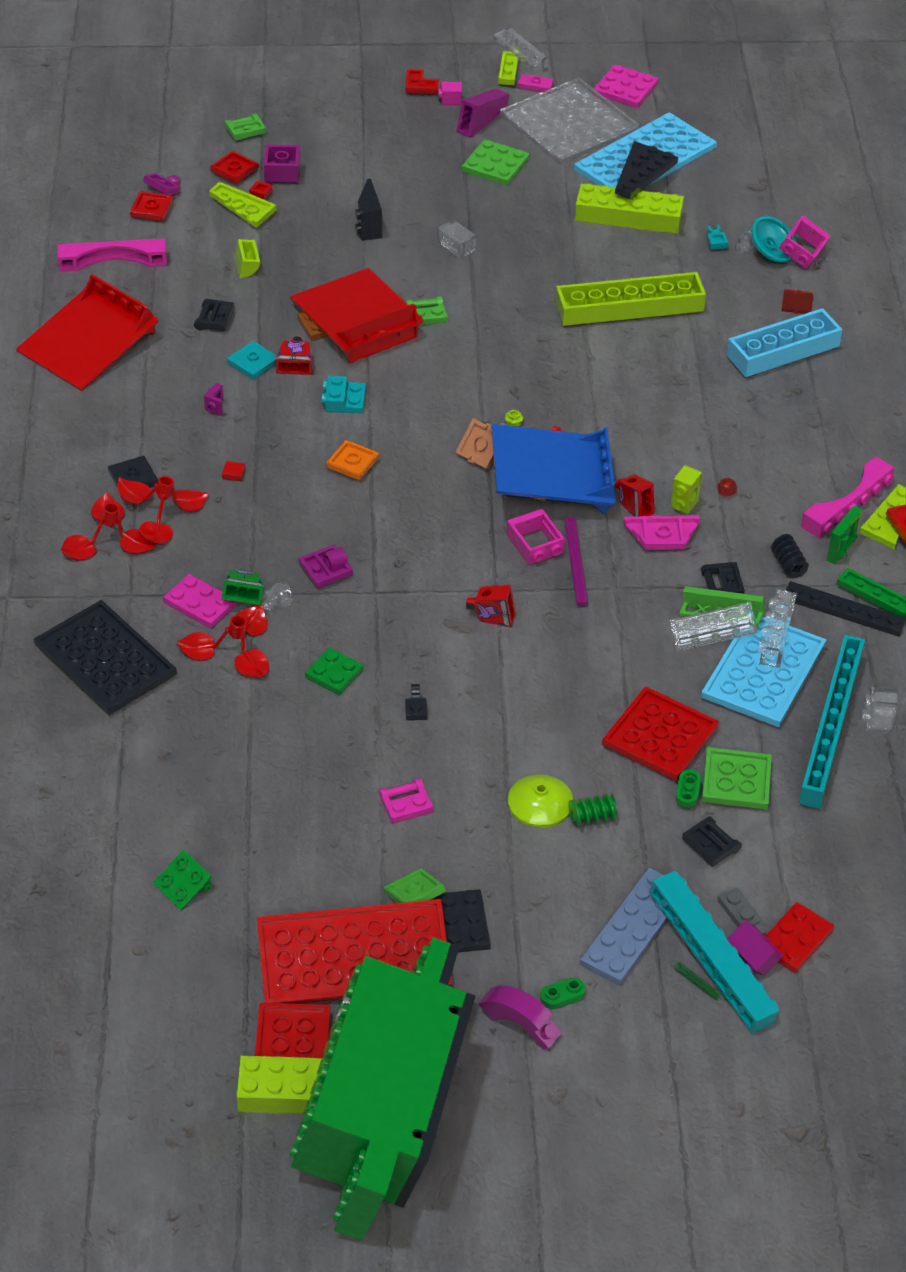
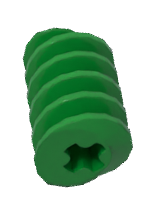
M603 794L602 799L600 796H595L593 800L591 797H586L585 802L581 798L577 799L576 803L574 800H569L570 819L572 823L576 821L578 827H581L582 820H585L587 826L590 825L592 818L595 824H598L599 817H602L604 823L607 822L609 815L612 821L616 820L617 807L613 794L610 797L608 794Z

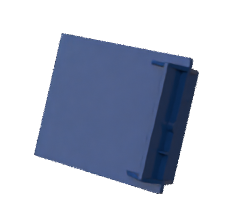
M492 424L496 494L588 503L601 510L602 514H605L610 506L615 505V478L613 476L607 427L587 435Z

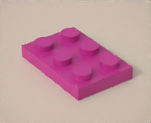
M188 574L163 597V603L210 629L237 606L236 601L221 599L222 591L191 574Z

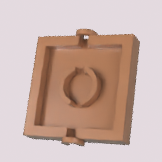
M473 418L456 453L467 458V461L472 464L477 463L489 470L494 461L492 425L484 424Z

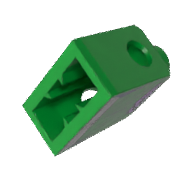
M230 569L224 581L221 599L260 605L264 587L260 575L246 570Z

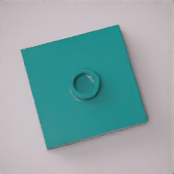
M252 341L229 356L227 363L254 380L276 365L277 355Z

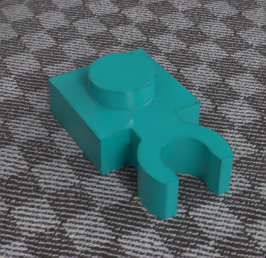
M710 225L707 227V241L711 250L728 248L725 232H720V225H717L716 229H711Z

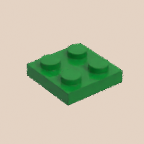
M329 647L305 672V678L340 696L363 671V664Z

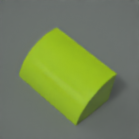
M237 240L235 261L239 278L249 277L259 269L260 258L255 240Z

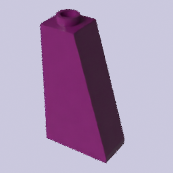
M495 88L464 99L462 101L457 132L468 137L475 135L507 109L510 94Z

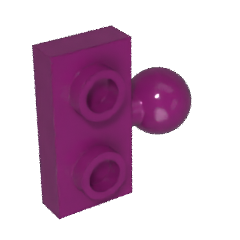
M157 173L144 175L143 182L148 184L150 188L157 189L166 195L180 193L181 187L179 185L181 181L177 175H170L167 179Z

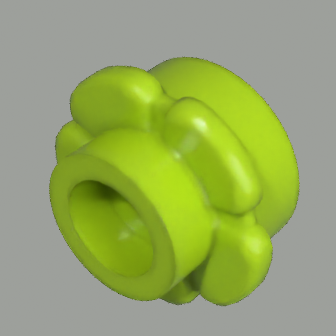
M511 410L505 415L506 424L518 427L523 421V416L519 411Z

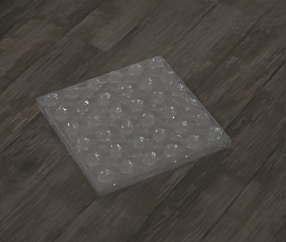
M576 78L500 109V116L559 164L617 141L640 128L636 121L581 78Z

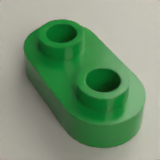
M691 769L684 770L679 776L676 802L683 808H692L697 804L701 785V775L697 771Z
M568 978L547 985L541 990L540 1002L551 1010L579 1002L584 998L585 984L578 978Z

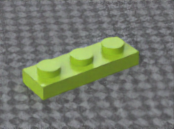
M503 51L498 84L506 86L515 85L519 52Z

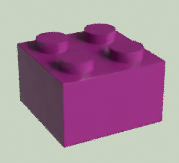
M266 144L264 182L299 183L300 145Z

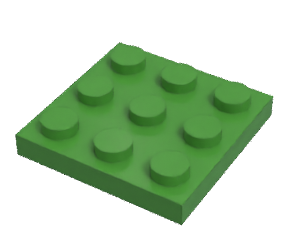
M484 139L462 165V172L508 186L527 163L530 153Z
M707 747L702 802L768 810L772 755Z

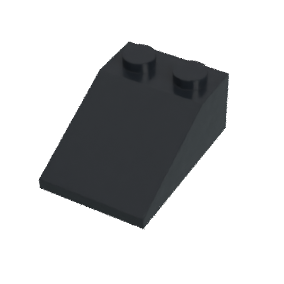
M371 178L367 179L358 200V209H355V217L358 220V223L355 224L356 234L360 235L361 241L382 238V208Z

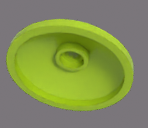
M544 774L529 775L521 778L511 787L508 793V807L512 815L521 823L536 828L552 827L566 820L569 816V800H573L571 790L563 781Z

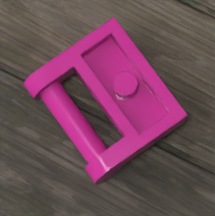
M421 778L415 779L412 783L391 789H379L381 802L392 824L433 813V805ZM412 791L417 792L416 794H412L395 800H390V798L394 796L409 793Z

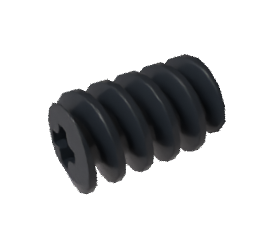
M783 534L774 540L771 550L785 575L790 578H797L805 574L809 564L806 562V558L794 541L793 536Z

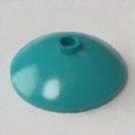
M762 216L756 219L751 226V237L757 250L764 257L774 262L785 263L792 259L778 249L791 230L774 217ZM793 235L791 239L796 242L795 237Z

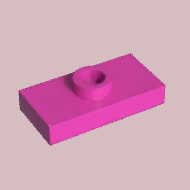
M522 74L518 82V88L550 93L554 79Z

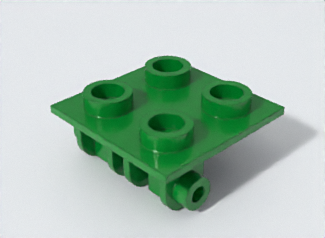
M183 849L156 878L153 884L182 911L200 890L207 892L211 889L210 879L212 876Z

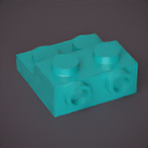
M328 376V380H324L323 392L326 393H322V404H325V412L363 414L366 383L347 382V377Z

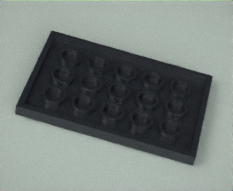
M103 600L94 603L34 638V644L108 715L177 674V668Z

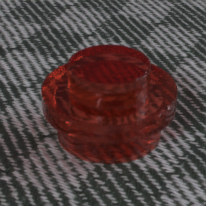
M724 478L718 484L717 489L720 494L731 496L737 492V485L733 479Z

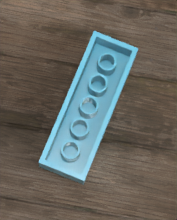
M822 308L729 338L726 356L745 377L840 347L843 329Z

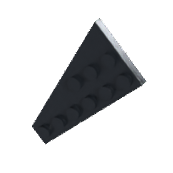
M634 141L618 180L615 194L627 199L633 198L678 163L679 157L671 152L658 150L657 147Z

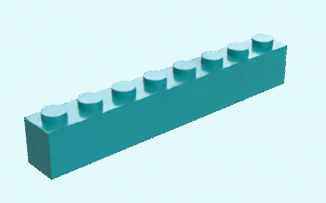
M675 870L653 880L649 894L751 1034L774 1024L779 1013L777 1003L765 992L763 984L756 980L750 967L739 957L737 949L731 946L726 939L723 930L716 926L711 914L705 911L700 904L699 898L688 888L685 879L680 877Z

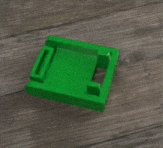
M852 507L831 532L826 561L836 564L840 558L845 556L846 551L857 539L856 532L862 513L860 507Z

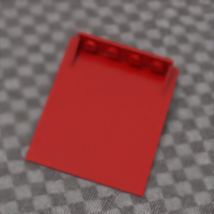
M370 268L290 296V299L345 353L349 363L417 338L419 325L424 323V319L417 313L416 305L414 303L408 305Z
M91 274L85 288L18 346L16 351L80 391H83L144 335H154L155 325L159 320L145 304Z

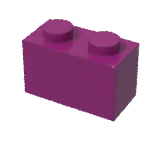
M747 920L727 939L737 949L739 957H743L747 961L745 964L750 967L754 974L759 972L765 976L784 956L754 924Z

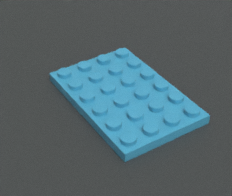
M749 616L746 618L750 620H756L757 616ZM763 617L759 628L753 627L752 629L750 627L738 630V632L742 633L735 635L702 690L701 698L780 727L823 651L827 639Z

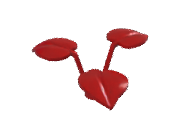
M168 476L159 477L158 483L154 484L152 490L143 483L128 481L120 477L117 486L120 497L131 504H141L143 500L148 501L156 491L157 497L161 499L157 522H144L139 529L140 535L144 539L156 544L169 542L173 535L172 528L169 525L160 524L164 500L172 496V501L177 503L180 509L196 512L204 506L209 493L192 490L175 491V487H173L174 480Z
M107 492L94 503L91 509L92 517L100 521L92 540L89 541L83 535H72L65 539L60 551L65 556L74 560L92 558L96 554V548L92 544L95 543L103 524L109 527L115 524L118 525L120 535L123 537L120 539V546L127 553H145L154 549L155 543L144 539L138 529H129L126 534L124 533L121 525L124 508Z
M262 604L244 609L231 617L229 627H225V631L215 644H213V638L205 632H194L178 640V646L186 656L193 660L206 661L214 656L213 648H217L229 633L233 639H241L243 654L238 655L234 662L235 669L241 675L262 678L269 671V662L266 655L258 649H252L247 652L245 647V632L250 636H258L267 629L268 622Z

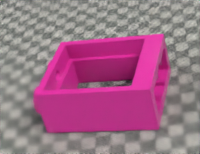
M802 215L778 249L807 269L830 235ZM794 233L816 248L812 254L791 239Z
M543 509L507 520V536L528 565L564 553L565 538ZM541 529L550 542L530 548L522 536Z

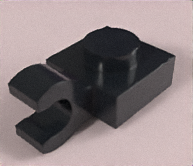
M411 684V699H405L406 721L427 720L426 698H420V684Z

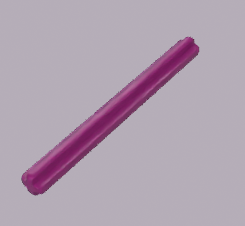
M566 517L565 528L576 604L579 607H585L588 599L576 519L574 517Z

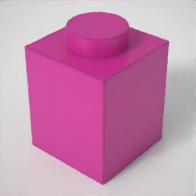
M442 82V89H438V99H442V105H462L461 82Z

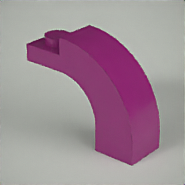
M504 985L490 988L478 1003L492 1021L509 1019L521 1025L543 1050L549 1049L562 1033L549 1018L552 1015L549 1009L536 998L520 989Z

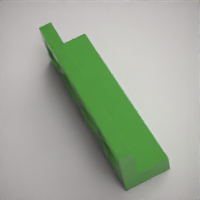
M685 586L683 590L684 603L679 615L680 618L724 624L733 623L732 625L749 622L750 627L753 625L754 628H759L766 612L764 596ZM688 607L698 609L694 612L687 611ZM711 610L717 611V613L713 615L707 614L706 612H709ZM730 613H736V614H737V615L734 616V617H727V616H726L727 614H730ZM757 616L756 620L751 621L747 620L746 617Z

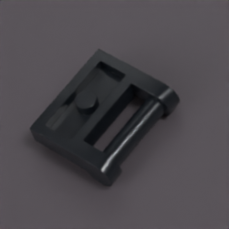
M204 299L200 315L194 322L195 329L203 330L207 328L226 331L235 309L234 302ZM213 309L210 318L206 319L208 312Z
M737 562L706 564L701 567V574L705 577L708 589L745 593ZM712 574L718 575L721 588H716Z
M711 816L684 832L682 839L712 867L732 853H737L742 847V844L737 839L733 840L716 825V821ZM709 830H710L713 834H715L722 842H724V843L726 844V846L723 845L715 836H713V835L709 832Z

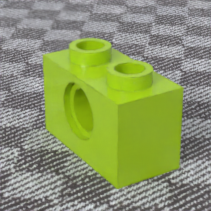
M686 465L683 466L673 481L671 508L689 514L699 501L702 472Z

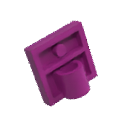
M331 545L299 558V565L317 589L353 575V569L349 565L347 555L342 547L337 548L335 545Z

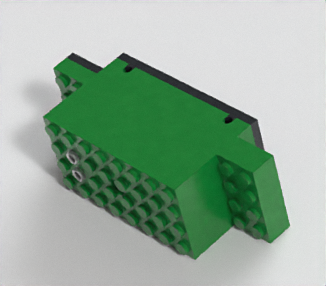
M432 937L428 946L424 944L412 972L365 956L362 964L357 963L353 976H351L348 987L336 1013L337 1017L332 1025L331 1035L326 1043L323 1052L324 1056L319 1064L317 1077L311 1088V1095L307 1101L303 1112L304 1116L296 1134L297 1138L289 1155L293 1158L291 1168L343 1186L339 1196L341 1200L339 1206L337 1205L332 1219L336 1221L335 1232L363 1241L382 1202L386 1201L404 1208L428 1163L475 1000V995L448 986L459 951V947Z

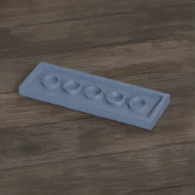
M648 868L581 958V966L619 986L623 983L668 921L666 915L649 894L653 880L664 876L663 874Z

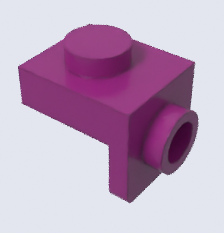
M215 383L204 395L205 410L221 416L223 414V385Z

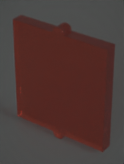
M784 289L781 311L794 314L811 312L814 292Z

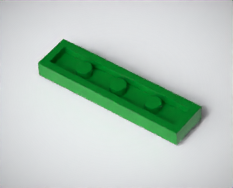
M847 568L837 579L836 585L893 614L906 618L905 596L850 568Z

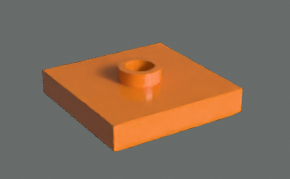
M345 440L326 462V468L360 481L378 460L379 453Z

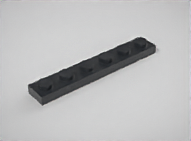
M792 581L789 582L783 595V600L898 637H900L906 624L905 617Z

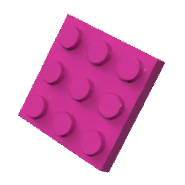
M614 64L594 87L593 95L638 108L656 87L658 78Z

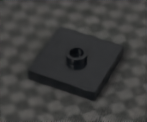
M145 456L108 466V472L116 486H118L119 477L128 481L143 483L148 487L158 483V479Z

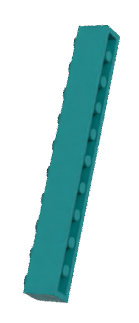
M844 635L799 799V804L817 809L821 808L862 657L865 639Z

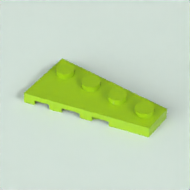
M221 182L209 190L210 197L255 228H258L276 211L275 204Z
M900 484L897 485L860 528V534L893 550L895 549L900 535L887 517L886 512L888 508L906 504V487Z

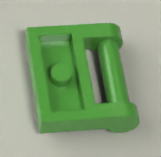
M256 113L251 114L250 117L224 121L225 129L229 131L234 141L266 133V127Z
M436 296L434 299L405 301L408 305L414 303L417 313L424 319V323L419 326L448 322L442 296Z

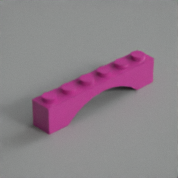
M165 239L58 244L59 272L78 271L93 263L109 260L133 261L148 267L167 266Z
M875 456L864 465L861 482L853 492L835 501L815 503L803 513L801 528L819 539L825 534H829L852 507L865 505L870 498L878 495L885 486H889L892 483L894 467Z

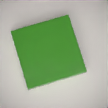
M422 868L384 887L385 894L396 903L431 900L446 892L445 885Z

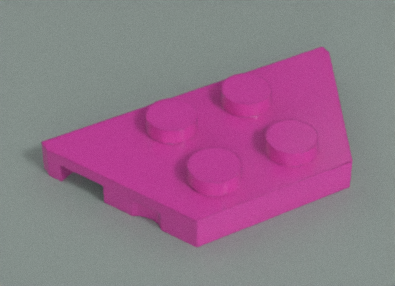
M700 516L624 517L623 523L645 550L685 549L699 525Z

